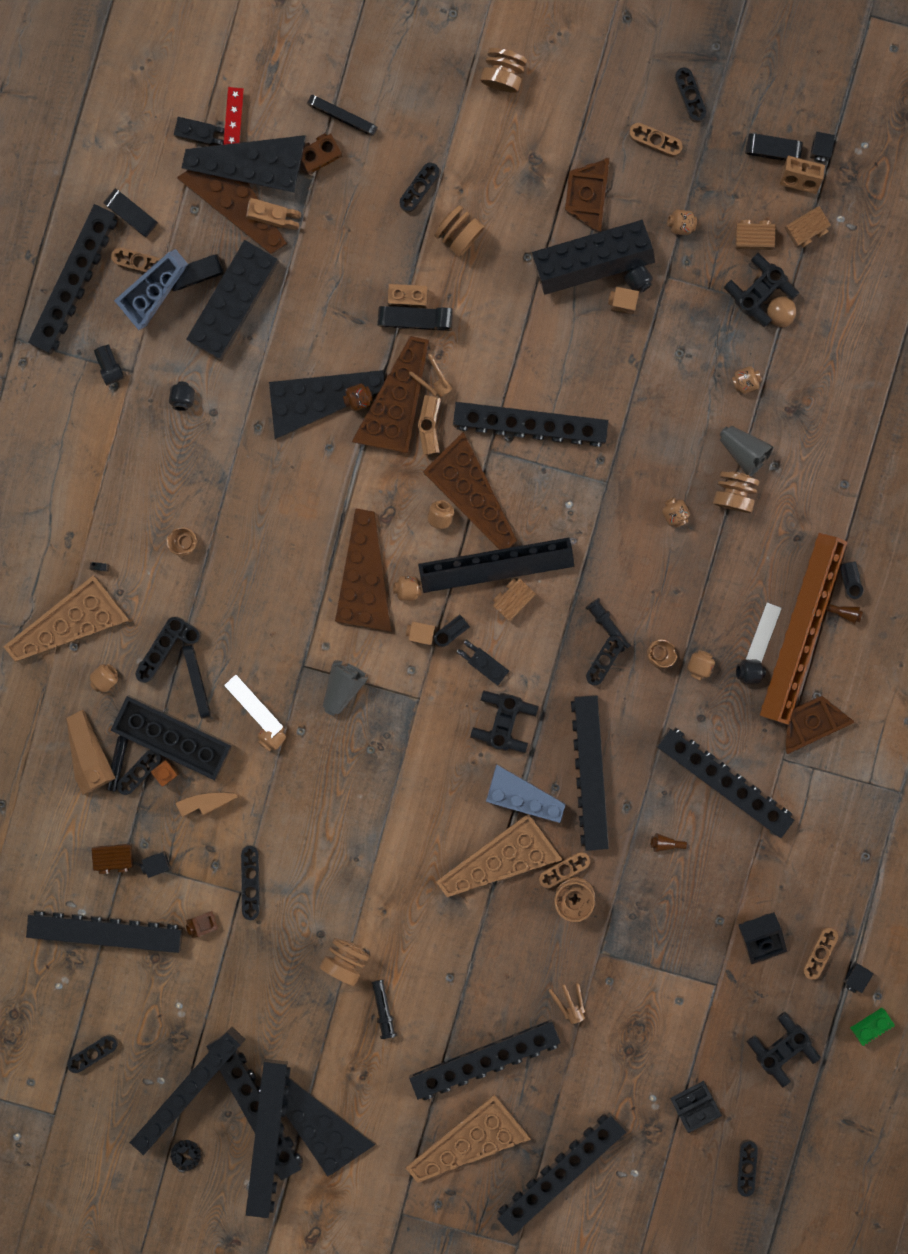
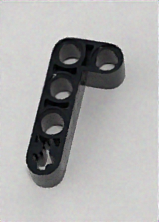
M378 307L377 326L452 331V308Z
M180 617L169 618L135 673L137 680L142 683L150 682L157 674L177 640L181 639L188 644H196L201 639L200 630ZM173 620H178L181 624L180 629L177 631L171 628ZM190 630H194L197 634L194 641H190L187 637V633ZM164 636L170 638V645L168 647H164L161 644V638ZM154 652L160 655L158 663L151 661V654ZM147 662L150 666L155 667V669L150 668L147 673L150 676L143 679L141 671L147 670L149 667L145 665Z

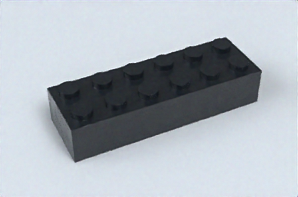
M643 220L532 252L534 266L544 295L655 263L653 246Z
M244 240L186 340L222 361L279 264V260Z
M130 695L126 696L110 730L212 780L218 778L233 744Z

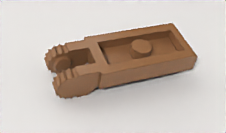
M250 198L246 218L280 228L299 229V223L285 219L286 217L300 219L301 212Z

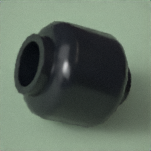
M640 266L628 270L624 280L631 290L643 293L652 286L653 277L645 266Z
M179 381L170 388L169 404L173 406L174 410L187 411L193 405L195 390L189 386V383Z
M744 659L736 667V677L743 684H759L766 675L765 667L757 659Z

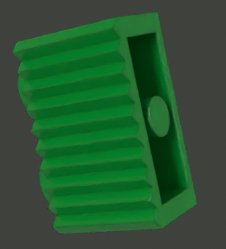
M880 1008L850 1027L858 1042L865 1046L872 1039L875 1040V1037L878 1038V1035L881 1036L885 1031L888 1032V1029L895 1025L885 1009Z

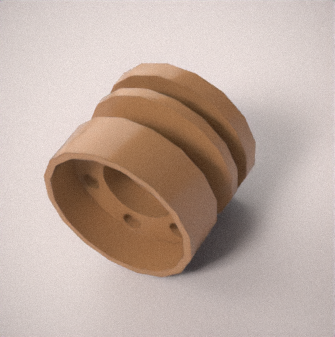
M489 48L488 56L490 57H487L485 62L492 66V68H483L480 82L500 91L517 93L522 79L514 73H524L522 66H526L527 59L511 50Z
M461 205L446 215L434 235L439 239L446 234L442 240L443 244L452 239L453 242L450 250L458 257H461L469 249L485 228L476 218L467 223L466 220L470 215L468 211L460 217L464 210Z
M720 472V478L726 479L727 482L718 481V485L725 488V491H716L713 504L734 511L752 513L755 500L747 497V494L757 493L756 489L749 486H758L759 480L739 472Z
M570 877L562 881L555 893V908L563 919L570 922H580L588 918L595 906L593 887L588 881L579 877ZM577 894V897L580 899H577V902H573V898L570 897Z
M334 938L332 943L338 948L330 946L329 950L335 957L325 956L319 968L332 977L355 986L361 974L354 968L355 966L364 968L365 964L359 959L368 961L370 956L356 944Z

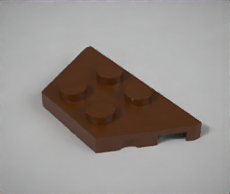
M605 158L596 163L569 171L565 211L597 232H601L610 158Z
M823 696L797 706L793 709L789 724H786V754L853 724L854 721Z

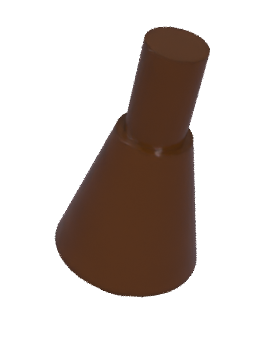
M828 604L827 607L828 612L838 614V616L856 625V622L861 621L863 615L860 607H838Z
M656 833L654 837L652 836L650 845L654 852L674 848L686 849L687 842L675 841L672 838Z

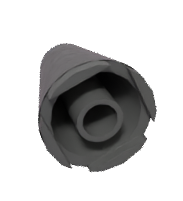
M726 426L720 433L721 443L745 474L753 476L764 465L763 461L770 457L774 449L771 444L734 426L729 428Z
M335 660L332 664L323 701L324 711L332 716L340 714L368 680V676L365 677V672L349 663L347 666L341 665L343 661Z

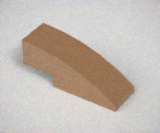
M233 792L201 793L187 797L175 804L182 817L197 809H200L202 815L237 798L238 794Z

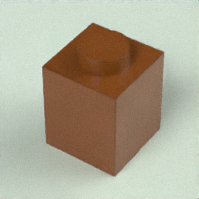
M169 759L151 771L162 787L180 774Z

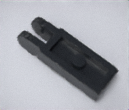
M178 116L174 136L209 145H223V139H216L213 136L214 132L224 135L225 128Z
M466 639L464 643L468 648L475 651L474 655L470 658L460 649H458L457 653L498 686L509 670Z

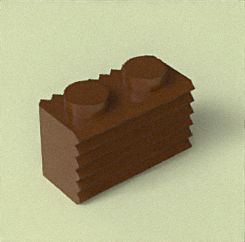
M132 844L95 846L91 848L93 871H98L99 874L110 873L112 869H117L118 872H128L129 868L133 867Z

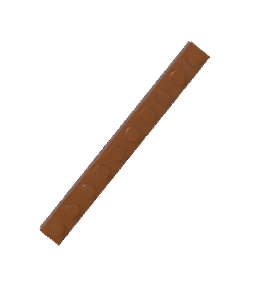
M823 533L818 534L800 592L797 596V602L791 615L788 630L785 633V639L773 670V676L767 689L760 716L789 724L846 549L847 541Z

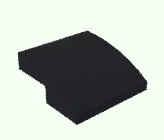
M704 1081L670 1098L688 1134L722 1117Z

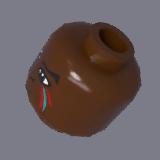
M363 384L348 387L345 391L346 395L343 396L345 406H350L353 411L369 407L370 401L373 400L369 387H365Z

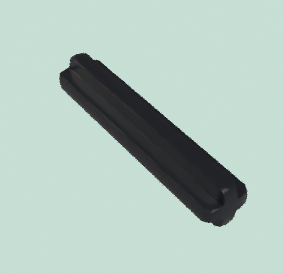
M118 736L111 764V769L116 779L108 782L106 785V790L111 792L117 790L128 739L123 736Z

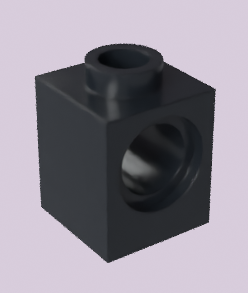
M816 131L810 158H814V161L820 163L829 161L832 155L835 135Z
M165 851L142 859V864H140L143 874H147L148 878L172 869Z
M854 962L843 982L847 984L846 988L853 993L857 991L863 993L874 973Z

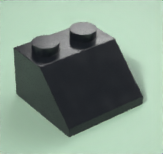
M775 912L738 925L751 964L788 952Z

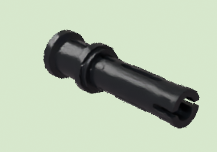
M600 598L595 599L585 607L586 610L593 614L595 622L601 624L609 636L619 635L623 639L626 648L631 646L609 617L610 612L606 611L601 605ZM614 640V643L616 644V646L619 647V646L617 645L618 641H617V640Z
M384 980L373 981L371 983L379 1015L377 1023L380 1024L382 1034L380 1039L395 1037L397 1033L394 1031L393 1026L394 1017L390 1015Z

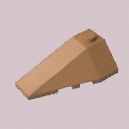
M81 710L67 717L66 720L75 780L82 795H85L116 778L84 710Z

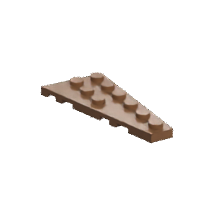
M93 575L3 647L16 662L127 622L129 619Z
M526 814L439 878L436 883L446 897H450L479 886L561 861L562 858L531 816Z
M493 1094L405 1168L416 1182L419 1183L445 1171L453 1170L466 1163L495 1154L500 1150L529 1141L531 1138L496 1095Z

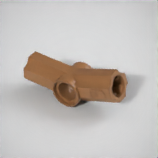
M427 395L424 396L418 422L423 455L440 453L435 424L441 399ZM429 420L432 423V428L430 430H423L421 427L423 421Z

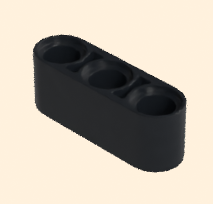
M749 133L745 154L786 161L788 156L801 159L803 142Z
M116 188L103 202L144 237H147L158 224L156 220Z
M218 254L189 263L172 287V291H178L224 274L225 272Z

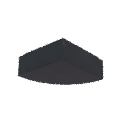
M91 562L89 569L109 571V565Z

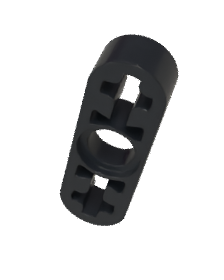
M686 67L680 68L675 74V82L686 111L693 122H701L706 116V108L690 69ZM682 72L684 75L688 74L686 81L689 86L684 89L682 87L685 86V82L683 79H679ZM693 90L696 93V98L688 100L685 97V92ZM697 101H699V103L696 104L697 110H702V113L700 114L699 118L697 117V115L693 116L692 113H694L695 111L694 106L692 105L691 107H689L688 104H694Z
M435 163L425 164L404 192L399 202L403 211H414L439 176V168ZM433 167L435 175H430L428 177L427 181H430V183L428 184L424 179L420 178V176L422 175L425 178L427 175L426 169H431ZM418 182L425 185V190L421 193L414 190V185ZM411 191L415 196H417V197H419V198L416 199V198L414 197V198L412 199V204H413V206H412V207H411V206H407V208H406V207H404V206H405L404 200H405V199H406V200H409V199H410V197H411L412 195L409 194V192Z
M611 635L606 640L586 674L589 684L599 685L605 678L624 645V641L619 635ZM610 641H618L617 645L619 647H615L612 653L604 650L605 648L607 650L610 649V647L612 646V643H610ZM602 655H607L610 658L608 665L600 663ZM598 667L606 670L605 672L603 670L600 671L598 674L600 679H592L591 673L594 674Z
M152 750L147 751L119 780L117 784L118 791L123 795L131 794L151 771L160 764L162 756ZM149 754H156L157 757L155 759L157 762H151L148 765L151 769L148 770L147 766L142 764L141 761L143 760L146 763L150 759ZM136 767H142L145 770L143 777L138 778L135 776L134 770ZM129 774L134 780L138 781L137 784H135V782L133 781L129 785V787L131 788L130 791L128 789H122V782L126 783L131 779L128 777Z
M111 1034L105 1035L73 1055L67 1062L69 1071L79 1073L112 1053L118 1046L117 1038ZM105 1039L114 1042L112 1048L108 1046L101 1050L100 1047L106 1043ZM89 1049L97 1050L98 1057L96 1059L88 1057L87 1052ZM81 1054H83L84 1059L88 1062V1064H86V1062L83 1061L79 1065V1069L78 1067H73V1060L75 1059V1061H79L83 1058L81 1056Z
M749 1139L742 1141L739 1148L737 1190L744 1197L751 1196L754 1193L758 1148L755 1142ZM748 1144L754 1148V1150L750 1151L749 1155L753 1160L748 1159L746 1150H743ZM750 1163L753 1166L752 1171L744 1173L742 1171L743 1164ZM741 1176L748 1178L747 1183L751 1188H748L747 1192L740 1188L745 1184V1179L741 1178Z

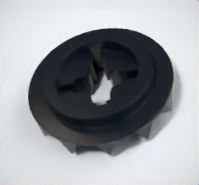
M181 1140L173 1146L170 1158L173 1165L179 1170L188 1171L194 1169L199 1164L201 1151L195 1142ZM189 1148L188 1155L191 1158H187L184 1162H182L183 1156L180 1155V1153H185V1151H187V1149Z

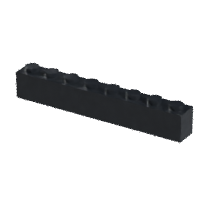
M570 537L418 564L423 593L575 567Z
M598 695L576 696L574 701H571V712H575L576 720H572L573 732L576 731L577 739H573L574 751H578V758H575V769L579 770L580 777L576 778L577 789H581V796L577 797L578 808H582V816H579V826L583 827L584 835H580L581 846H585V851L609 849Z
M34 910V913L28 914L26 938L179 953L181 951L183 928H179V924L168 923L167 926H159V922L149 921L148 924H140V920L121 922V918H110L109 921L102 920L101 916H91V919L83 918L82 914H72V917L64 916L62 912H53V915L45 914V911Z
M231 1027L129 1143L144 1156L246 1039Z
M265 1059L263 1063L245 1216L269 1218L270 1213H274L275 1201H272V1194H276L277 1182H274L275 1174L278 1175L280 1164L276 1163L277 1155H281L282 1144L278 1142L279 1136H283L284 1131L281 1117H285L286 1105H283V1100L287 1098L289 1086H285L286 1079H290L291 1067H287L288 1061Z

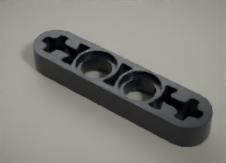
M310 95L307 104L312 108L367 135L374 136L378 129L376 125L315 95Z
M193 644L183 646L201 719L211 717Z
M248 845L241 852L242 914L245 919L254 920L260 913L259 851L254 845ZM249 849L255 852V855L252 856V862H256V865H245V862H249V857L245 855V852H248ZM247 868H253L256 871L254 878L246 877L245 870ZM248 887H253L256 890V895L252 898L248 897L245 893ZM245 900L257 901V904L252 903L253 910H256L252 917L249 913H246V910L249 909V903L246 904Z

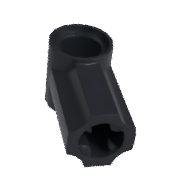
M103 345L95 349L94 353L100 365V372L106 386L124 379L123 372L115 360L110 345Z
M856 561L840 564L845 596L850 600L859 599L863 595L864 589L861 585ZM851 586L858 588L859 594L857 596H852L849 593Z
M459 614L436 632L434 643L438 647H446L469 629L470 626ZM438 634H446L448 641L445 644H440L437 641Z

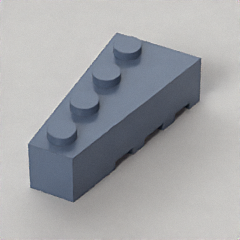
M176 249L168 252L114 300L138 330L148 325L188 265Z
M496 764L486 802L558 823L561 822L565 808L564 802Z

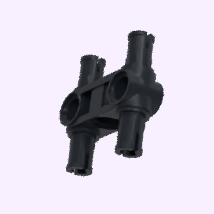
M758 252L751 259V262L762 271V275L746 291H743L732 280L724 286V289L735 299V304L740 308L741 312L750 317L753 316L765 328L772 319L761 309V305L776 290L780 289L791 300L795 299L800 292L788 281V276L784 274L782 268L773 263L770 264ZM771 273H778L780 279L777 281L770 278ZM751 300L753 306L746 308L743 305V301Z
M483 690L480 701L496 705V708H498L492 730L486 731L473 727L470 738L486 742L487 746L503 751L510 749L526 753L528 743L512 738L511 732L516 715L519 712L536 717L539 706L524 702L523 699L506 693H500L499 695ZM507 698H512L515 701V706L511 709L504 706V701ZM496 735H502L505 739L504 743L500 746L496 745L493 741Z
M786 1012L781 1013L777 1019L787 1032L771 1046L765 1048L756 1035L746 1041L756 1054V1060L767 1074L772 1075L782 1088L787 1086L791 1080L781 1067L798 1052L802 1051L812 1064L821 1059V1056L811 1045L812 1040L800 1025L794 1023ZM798 1033L804 1035L801 1042L794 1041V1037ZM767 1057L773 1058V1063L770 1066L764 1065V1060Z

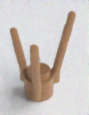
M429 353L428 357L439 377L433 383L434 388L413 372H409V375L427 388L433 396L438 394L441 398L452 390V387L444 378L431 353Z
M579 983L576 984L579 1007L577 1004H573L566 985H562L570 1006L567 1010L552 989H549V993L563 1012L566 1020L569 1019L571 1024H575L585 1019L583 1013L586 1011L583 1006Z

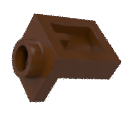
M212 911L186 920V929L192 938L200 937L219 929Z

